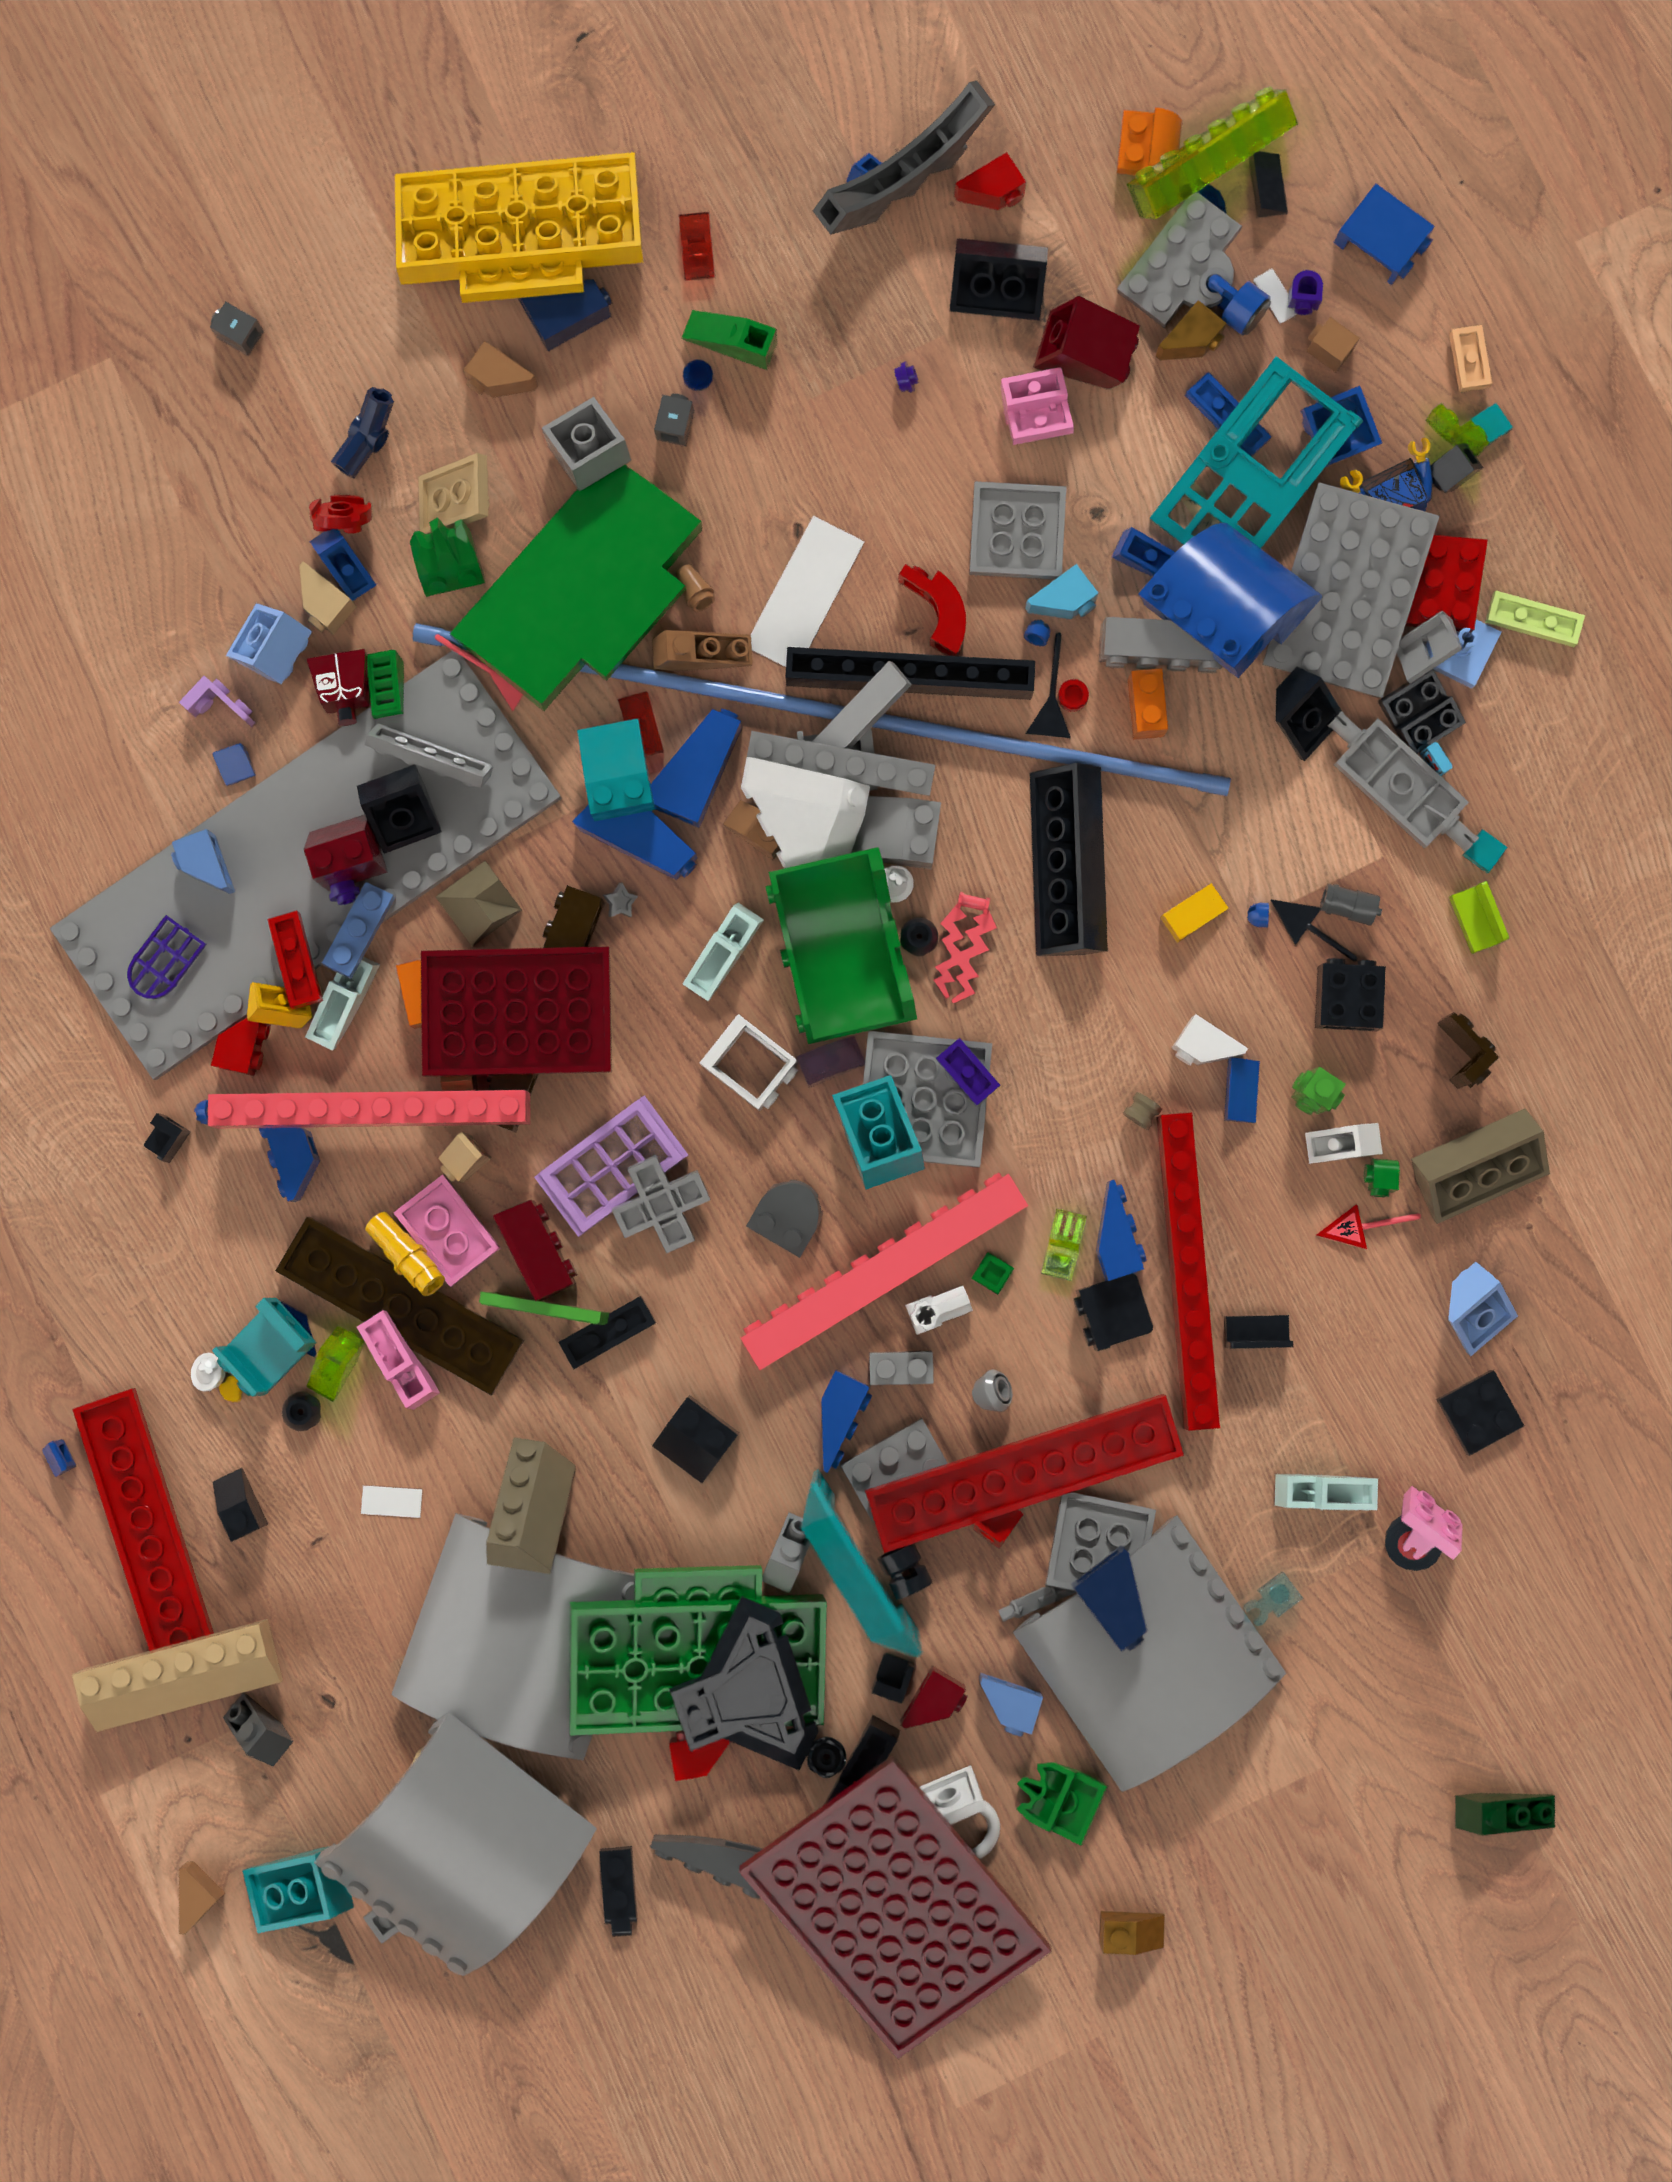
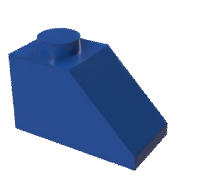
M338 529L325 531L309 541L345 594L352 601L376 586V583Z

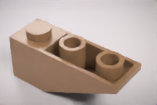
M665 630L652 639L654 670L690 671L753 665L751 635Z

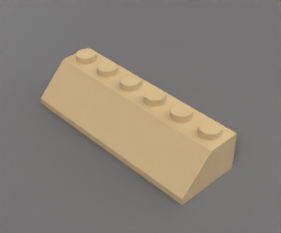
M268 1619L84 1668L72 1674L79 1707L96 1732L283 1681Z

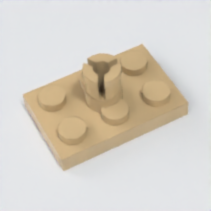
M475 453L418 477L419 528L421 532L430 534L429 522L437 517L446 528L451 529L458 520L462 519L465 524H469L488 516L487 455Z

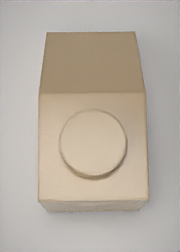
M303 561L299 568L303 608L310 616L307 621L320 632L326 629L334 635L355 610L356 605L347 595Z
M460 1132L438 1159L443 1163L440 1167L441 1171L450 1181L453 1182L457 1179L458 1182L464 1183L486 1164L491 1157L472 1135Z

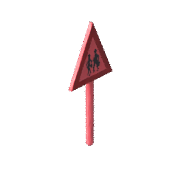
M1356 1204L1316 1234V1236L1367 1249L1364 1229L1418 1220L1421 1218V1215L1416 1213L1361 1223L1358 1205Z

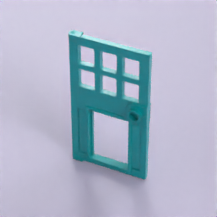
M1276 356L1154 511L1150 520L1184 545L1194 537L1192 535L1193 531L1209 513L1219 522L1228 523L1259 548H1262L1355 429L1362 424L1363 420L1351 410H1346ZM1292 382L1332 414L1280 479L1243 451L1240 446ZM1206 467L1223 478V481L1208 500L1190 488ZM1229 485H1232L1247 497L1231 518L1214 506ZM1184 495L1201 507L1186 528L1181 527L1168 517ZM1253 503L1271 515L1255 536H1252L1237 524Z

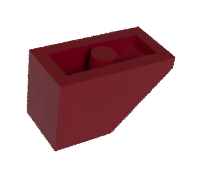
M932 1665L901 1717L900 1726L908 1729L950 1718L954 1711L959 1713L968 1697L964 1694L966 1691L965 1685Z

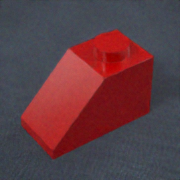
M1008 152L956 182L954 197L959 202L1000 210L1005 206L1012 207L1023 199L1026 180Z

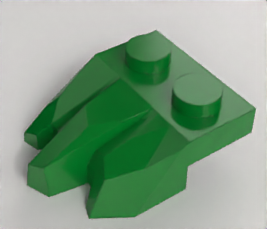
M437 517L429 522L430 534L414 531L410 540V546L417 574L426 597L485 584L484 573L477 556L471 530L462 519L456 521L454 527L449 529Z
M1055 1762L1038 1764L1037 1770L1041 1776L1040 1781L1023 1777L1017 1783L1030 1796L1031 1801L1029 1803H1021L1016 1810L1034 1825L1048 1832L1053 1831L1082 1846L1108 1785L1081 1771Z

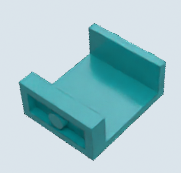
M263 1298L255 1306L259 1313L227 1346H218L212 1350L218 1358V1365L224 1371L234 1375L239 1381L237 1383L238 1387L248 1396H265L317 1343L277 1298Z

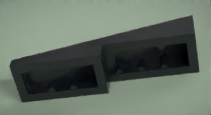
M872 1715L824 1805L886 1761L898 1741L900 1730Z

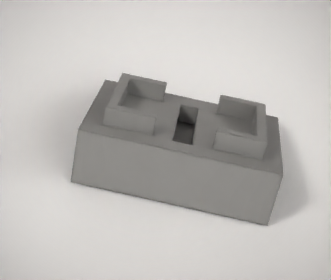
M1441 611L1402 637L1396 654L1402 664L1406 680L1411 684L1462 650L1453 620L1445 612ZM1427 641H1429L1433 653L1432 658H1430L1425 644Z

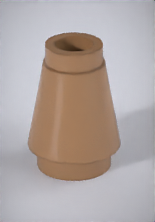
M690 564L684 565L677 570L676 576L678 580L686 586L683 595L687 606L693 608L695 612H700L710 607L715 601L713 596L714 590Z

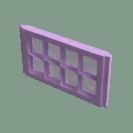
M644 1095L539 1172L534 1178L576 1235L580 1237L610 1215L613 1207L629 1201L638 1194L627 1167L656 1155L664 1173H666L689 1155Z

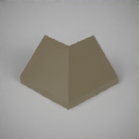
M486 861L479 864L436 896L472 947L522 911Z

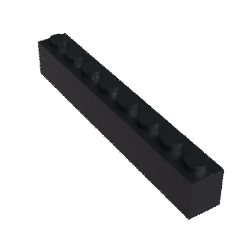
M787 647L786 686L862 690L884 665L891 661L895 663L912 684L905 693L1031 700L1034 692L1035 661Z

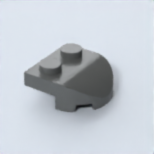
M798 1180L776 1183L762 1197L746 1227L800 1258L822 1220L823 1210H821L818 1194L812 1187Z

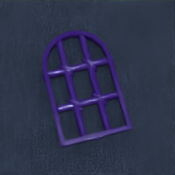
M165 915L130 962L127 971L130 987L136 994L146 999H158L166 996L177 986V983L207 944L190 933L187 928L182 927ZM170 921L175 927L168 937L162 941L156 938V935L165 923ZM181 929L189 937L179 950L176 949L174 951L167 945L178 930ZM195 939L201 945L188 961L181 954L190 942ZM153 941L160 947L149 961L144 962L140 959V956ZM166 950L173 955V958L163 971L160 970L158 972L151 966L160 954ZM180 960L185 966L172 982L165 975L175 962L178 963ZM137 962L144 968L133 981L132 970ZM150 971L158 978L148 991L143 994L139 992L136 986L144 975ZM165 982L169 985L164 992L151 995L159 983Z

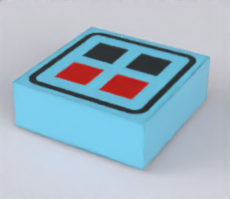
M1438 742L1429 745L1420 753L1423 760L1440 776H1443L1453 768Z

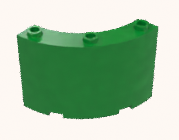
M879 847L769 872L771 885L765 886L769 904L776 903L786 947L781 949L780 953L784 968L790 967L801 1012V1014L795 1015L799 1034L806 1033L808 1044L917 1020L914 997L906 966L901 955V945L895 919H893L891 899Z

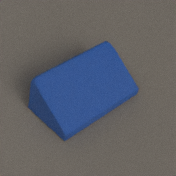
M1241 1058L1228 1059L1224 1121L1256 1123L1260 1061Z

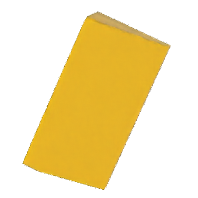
M255 982L250 984L247 1008L248 1021L302 1028L312 1018L310 1005L294 1010L290 1008L285 987Z

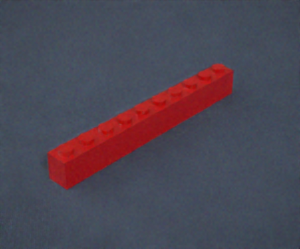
M1192 1112L1165 1114L1156 1118L1183 1427L1188 1431L1220 1429Z

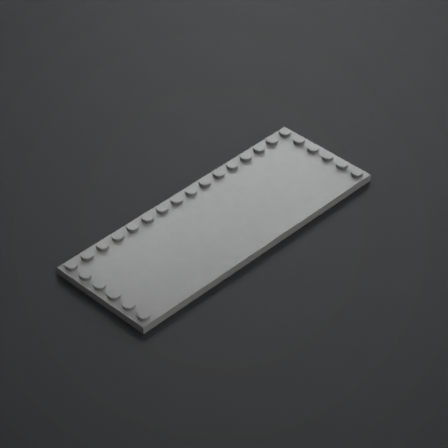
M452 650L404 683L403 714L374 719L371 707L356 716V724L340 727L181 837L183 838L205 829L216 835L235 889L234 893H226L189 876L182 870H178L172 860L171 853L175 851L171 844L50 928L152 1079H159L211 1043L219 1034L247 1018L249 989L252 982L285 987L267 919L296 910L300 912L315 970L323 965L322 961L354 902L347 905H338L337 902L330 901L329 894H331V891L326 890L312 879L304 853V846L309 832L364 815L360 805L358 785L411 766L405 763L403 759L392 755L379 754L373 748L365 746L367 734L378 723L493 766L491 777L481 788L466 786L460 780L449 776H439L430 769L416 766L429 794L442 833L385 854L381 849L388 873L355 883V886L359 887L360 891L365 882H368L394 895L395 899L382 923L562 799L461 655ZM394 699L381 701V704L394 702ZM167 915L182 927L187 928L190 933L207 945L170 993L158 999H146L136 994L130 987L127 971L133 956L137 954L158 924ZM167 921L156 935V938L161 941L165 940L175 925ZM179 929L167 946L174 951L176 949L179 950L189 935ZM193 939L181 956L189 961L201 944ZM152 941L140 956V959L144 962L149 961L160 946ZM165 950L151 967L158 972L160 970L163 971L173 958V955ZM180 960L178 963L175 962L165 977L173 982L185 964ZM137 962L132 970L133 981L144 968ZM149 971L148 974L144 975L136 988L139 992L145 994L158 977ZM165 982L159 983L151 995L164 992L169 985Z

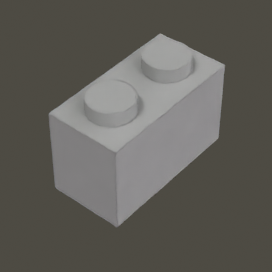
M932 1351L869 1352L870 1385L934 1384Z

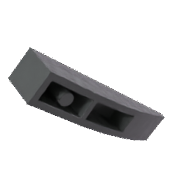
M654 1835L650 1848L655 1850L654 1853L658 1857L669 1861L673 1858L684 1862V1867L692 1872L701 1873L703 1870L714 1875L713 1879L716 1882L725 1886H730L733 1883L742 1887V1891L746 1895L760 1899V1896L739 1873V1866L763 1848L719 1838L692 1835Z

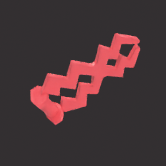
M960 892L957 905L940 923L950 933V935L942 939V942L951 954V958L935 966L942 976L934 979V982L945 998H949L945 983L955 982L948 969L958 965L963 973L956 976V979L965 991L951 1000L952 1003L975 994L967 980L979 976L970 965L969 960L974 956L989 951L980 935L997 929L988 910L990 898L986 897L985 899ZM960 907L981 910L983 914L973 917L979 925L965 931L974 946L961 952L953 944L964 938L954 922L967 917Z

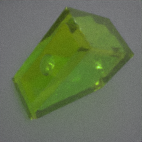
M338 1325L320 1347L306 1387L334 1402L356 1365L365 1341L355 1333L347 1331Z

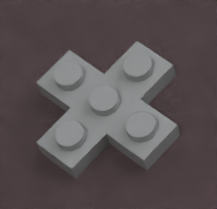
M656 1155L627 1167L639 1196L612 1208L624 1238L654 1226L666 1254L695 1241L683 1212L711 1200L698 1170L669 1182Z

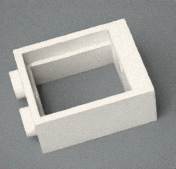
M739 1014L700 1061L701 1066L758 1111L763 1106L769 1109L779 1096L775 1091L781 1083L784 1082L788 1085L798 1072V1069L795 1068L798 1061ZM744 1031L786 1063L758 1099L716 1067Z

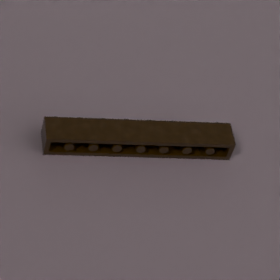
M567 885L565 892L560 891L556 898L554 909H557L554 920H549L544 929L543 937L546 938L543 948L588 947L605 904L603 899ZM539 1074L488 1075L487 1082L490 1083L488 1090H526L531 1096ZM497 1125L515 1133L519 1125Z

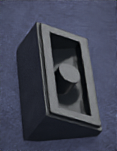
M1252 151L1249 165L1257 218L1287 214L1288 209L1280 155L1263 151Z

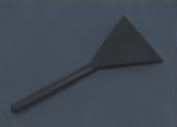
M1056 633L1049 697L1025 734L1071 739L1055 696L1061 633Z

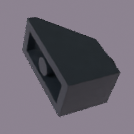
M243 1468L213 1481L217 1513L231 1542L269 1525Z

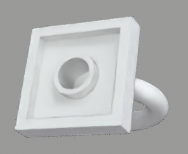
M971 1765L920 1786L922 1791L950 1824L980 1812L986 1819L987 1833L983 1841L971 1850L979 1859H982L994 1848L1000 1834L999 1817L994 1808L983 1799Z

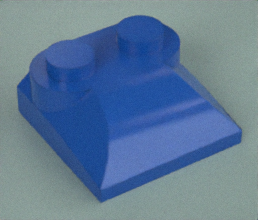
M1361 386L1331 397L1346 410L1354 412L1363 422L1355 429L1327 466L1382 444ZM1319 403L1301 410L1303 428L1311 436V439L1332 414Z

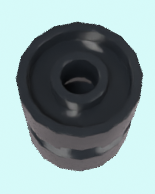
M915 1543L886 1552L877 1558L884 1575L891 1577L889 1586L896 1600L917 1593L933 1583L926 1567L918 1563L921 1556ZM909 1569L910 1575L903 1577L901 1572Z

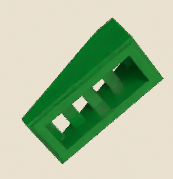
M396 650L368 654L367 669L373 718L377 719L403 714V659ZM391 676L390 678L381 679V677ZM393 688V690H388V691H382V692H381V690H383V689ZM394 699V702L381 704V701Z

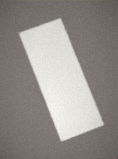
M813 516L751 633L752 650L786 667L787 647L809 648L865 541Z

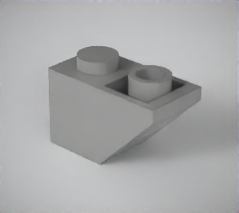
M788 1513L762 1575V1582L788 1593L792 1589L810 1545L809 1540L801 1529L803 1518L792 1513Z

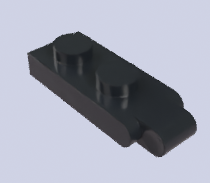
M632 1846L602 1848L599 1854L605 1925L611 1924L612 1937L632 1935V1922H637L638 1919Z

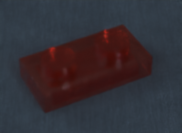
M648 691L618 699L624 721L639 719L645 756L663 753L664 749Z

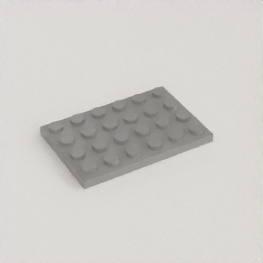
M1319 482L1291 572L1319 592L1322 598L1282 645L1274 639L1271 640L1262 665L1290 673L1296 667H1299L1321 677L1325 683L1383 698L1440 516Z

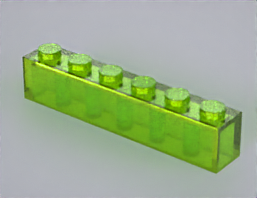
M1272 87L1258 91L1255 94V99L1249 103L1237 105L1231 110V115L1225 119L1221 118L1213 121L1207 126L1208 130L1201 135L1196 134L1187 138L1183 142L1184 146L1180 149L1163 154L1159 158L1160 162L1156 165L1139 170L1135 174L1136 178L1127 183L1139 217L1147 219L1159 218L1298 125L1287 91L1273 89Z

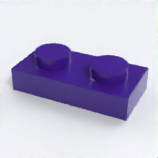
M960 1038L936 1057L937 1062L975 1106L1000 1087L997 1080Z

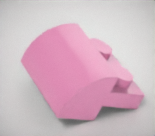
M1061 367L1001 379L1006 424L1009 425L1013 445L1073 433L1074 425L1067 401L1068 392Z

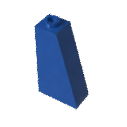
M712 709L651 783L655 809L657 811L700 828L742 730V723L738 720L737 714L726 709H721L720 712Z
M588 804L572 821L579 831L675 880L681 875L684 878L687 877L697 866L695 863L697 860L696 853L652 811L594 821Z

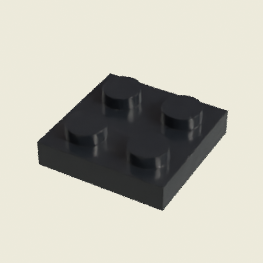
M1489 1370L1436 1399L1466 1455L1469 1456L1525 1426L1494 1370Z

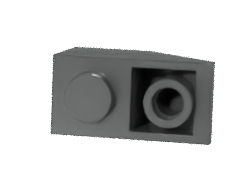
M245 1693L241 1694L223 1717L245 1754L268 1765L274 1766L294 1742L282 1723Z

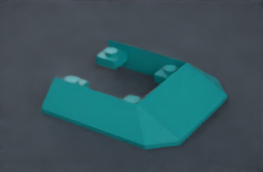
M817 1469L813 1472L801 1525L802 1531L870 1641L916 1657L922 1655L923 1649L919 1629L902 1603L897 1607L893 1606L834 1510L835 1494L820 1470Z

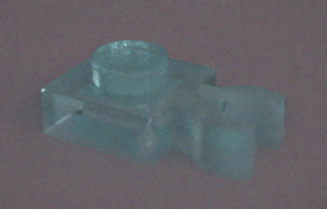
M1281 1571L1257 1590L1262 1598L1259 1601L1251 1600L1247 1602L1243 1609L1248 1613L1253 1608H1259L1260 1616L1253 1623L1256 1626H1260L1266 1622L1269 1612L1273 1611L1277 1617H1280L1301 1601L1303 1597L1285 1573Z

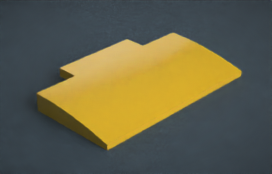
M635 152L395 174L396 269L400 284L460 280L462 303L584 292L583 268L644 263Z

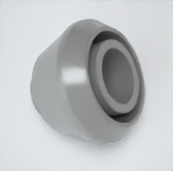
M992 1369L975 1382L972 1397L974 1402L984 1410L1003 1412L1007 1410L1012 1402V1387L1008 1378L1003 1373Z

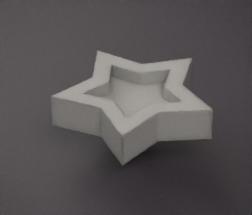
M619 882L613 893L603 895L609 903L608 917L619 913L632 917L631 905L638 896L628 893L624 884Z

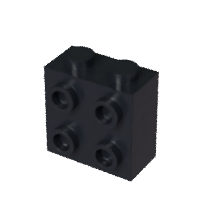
M1338 958L1326 959V963L1317 967L1315 1028L1373 1032L1383 1029L1386 966H1376L1377 961L1359 960L1357 965L1345 964V959Z

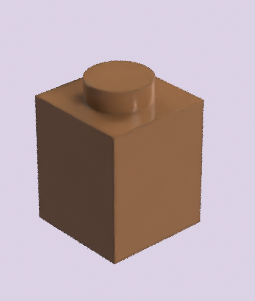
M1330 317L1324 326L1318 323L1309 335L1308 339L1312 342L1307 352L1336 373L1352 353L1360 338Z

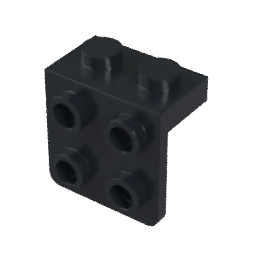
M1128 1274L1075 1290L1077 1297L1073 1298L1077 1314L1078 1316H1084L1087 1325L1086 1328H1083V1333L1088 1347L1093 1345L1095 1351H1101L1110 1348L1111 1345L1152 1332L1153 1324L1135 1274Z

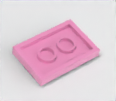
M444 1174L393 1212L414 1241L425 1247L428 1257L436 1264L450 1287L454 1286L501 1249Z

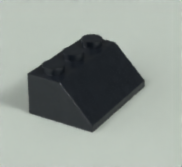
M957 238L949 312L1040 321L1048 247Z

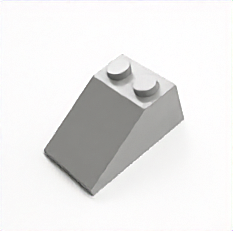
M868 796L865 816L851 853L879 847L883 863L932 869L941 802L914 798Z

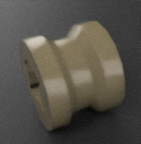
M1137 1092L1133 1097L1134 1103L1131 1107H1126L1123 1114L1140 1127L1149 1130L1152 1126L1151 1120L1155 1115L1160 1114L1162 1108L1145 1095Z

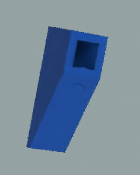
M1115 1179L1108 1181L1106 1184L1096 1245V1254L1105 1281L1144 1270L1143 1262L1147 1261L1142 1244L1136 1245L1133 1233L1137 1232L1134 1219L1131 1214L1126 1215L1123 1203L1127 1202L1124 1189L1121 1184L1116 1185Z
M835 1370L822 1396L823 1471L828 1473L830 1467L837 1469L844 1455V1451L840 1450V1447L845 1438L851 1440L858 1426V1423L853 1420L858 1410L863 1412L866 1410L872 1397L871 1394L867 1393L868 1385L838 1370Z

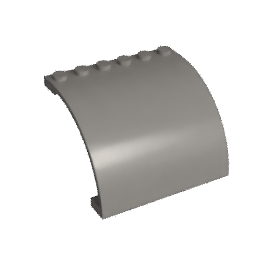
M455 1513L391 1695L437 1720L450 1713L481 1737L533 1752L584 1760L592 1735L570 1736L569 1733L570 1602L634 1600V1574L606 1569L555 1554L551 1574L488 1565L486 1542L490 1528L486 1527L487 1522L479 1518Z
M1177 1515L1165 1522L1147 1542L1130 1555L1147 1632L1142 1635L1144 1638L1143 1642L1130 1651L1126 1648L1121 1652L1078 1594L1042 1616L1039 1613L1031 1615L1013 1631V1634L1122 1792L1165 1772L1210 1743L1258 1704L1286 1674Z
M447 1713L433 1723L428 1731L432 1737L383 1801L344 1840L337 1845L334 1843L320 1852L314 1863L322 1869V1872L328 1878L337 1880L344 1885L353 1897L362 1899L369 1904L375 1914L387 1918L394 1923L400 1933L412 1937L419 1942L425 1952L437 1956L444 1961L450 1971L465 1976L495 1958L529 1926L570 1874L597 1828L456 1717Z

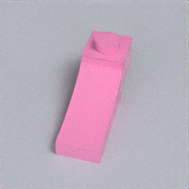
M382 1310L357 1326L385 1379L391 1381L405 1408L414 1410L440 1393L426 1367L420 1363L387 1311Z

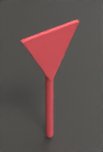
M435 635L437 641L488 672L509 707L514 711L523 696L522 693L482 661L441 635Z

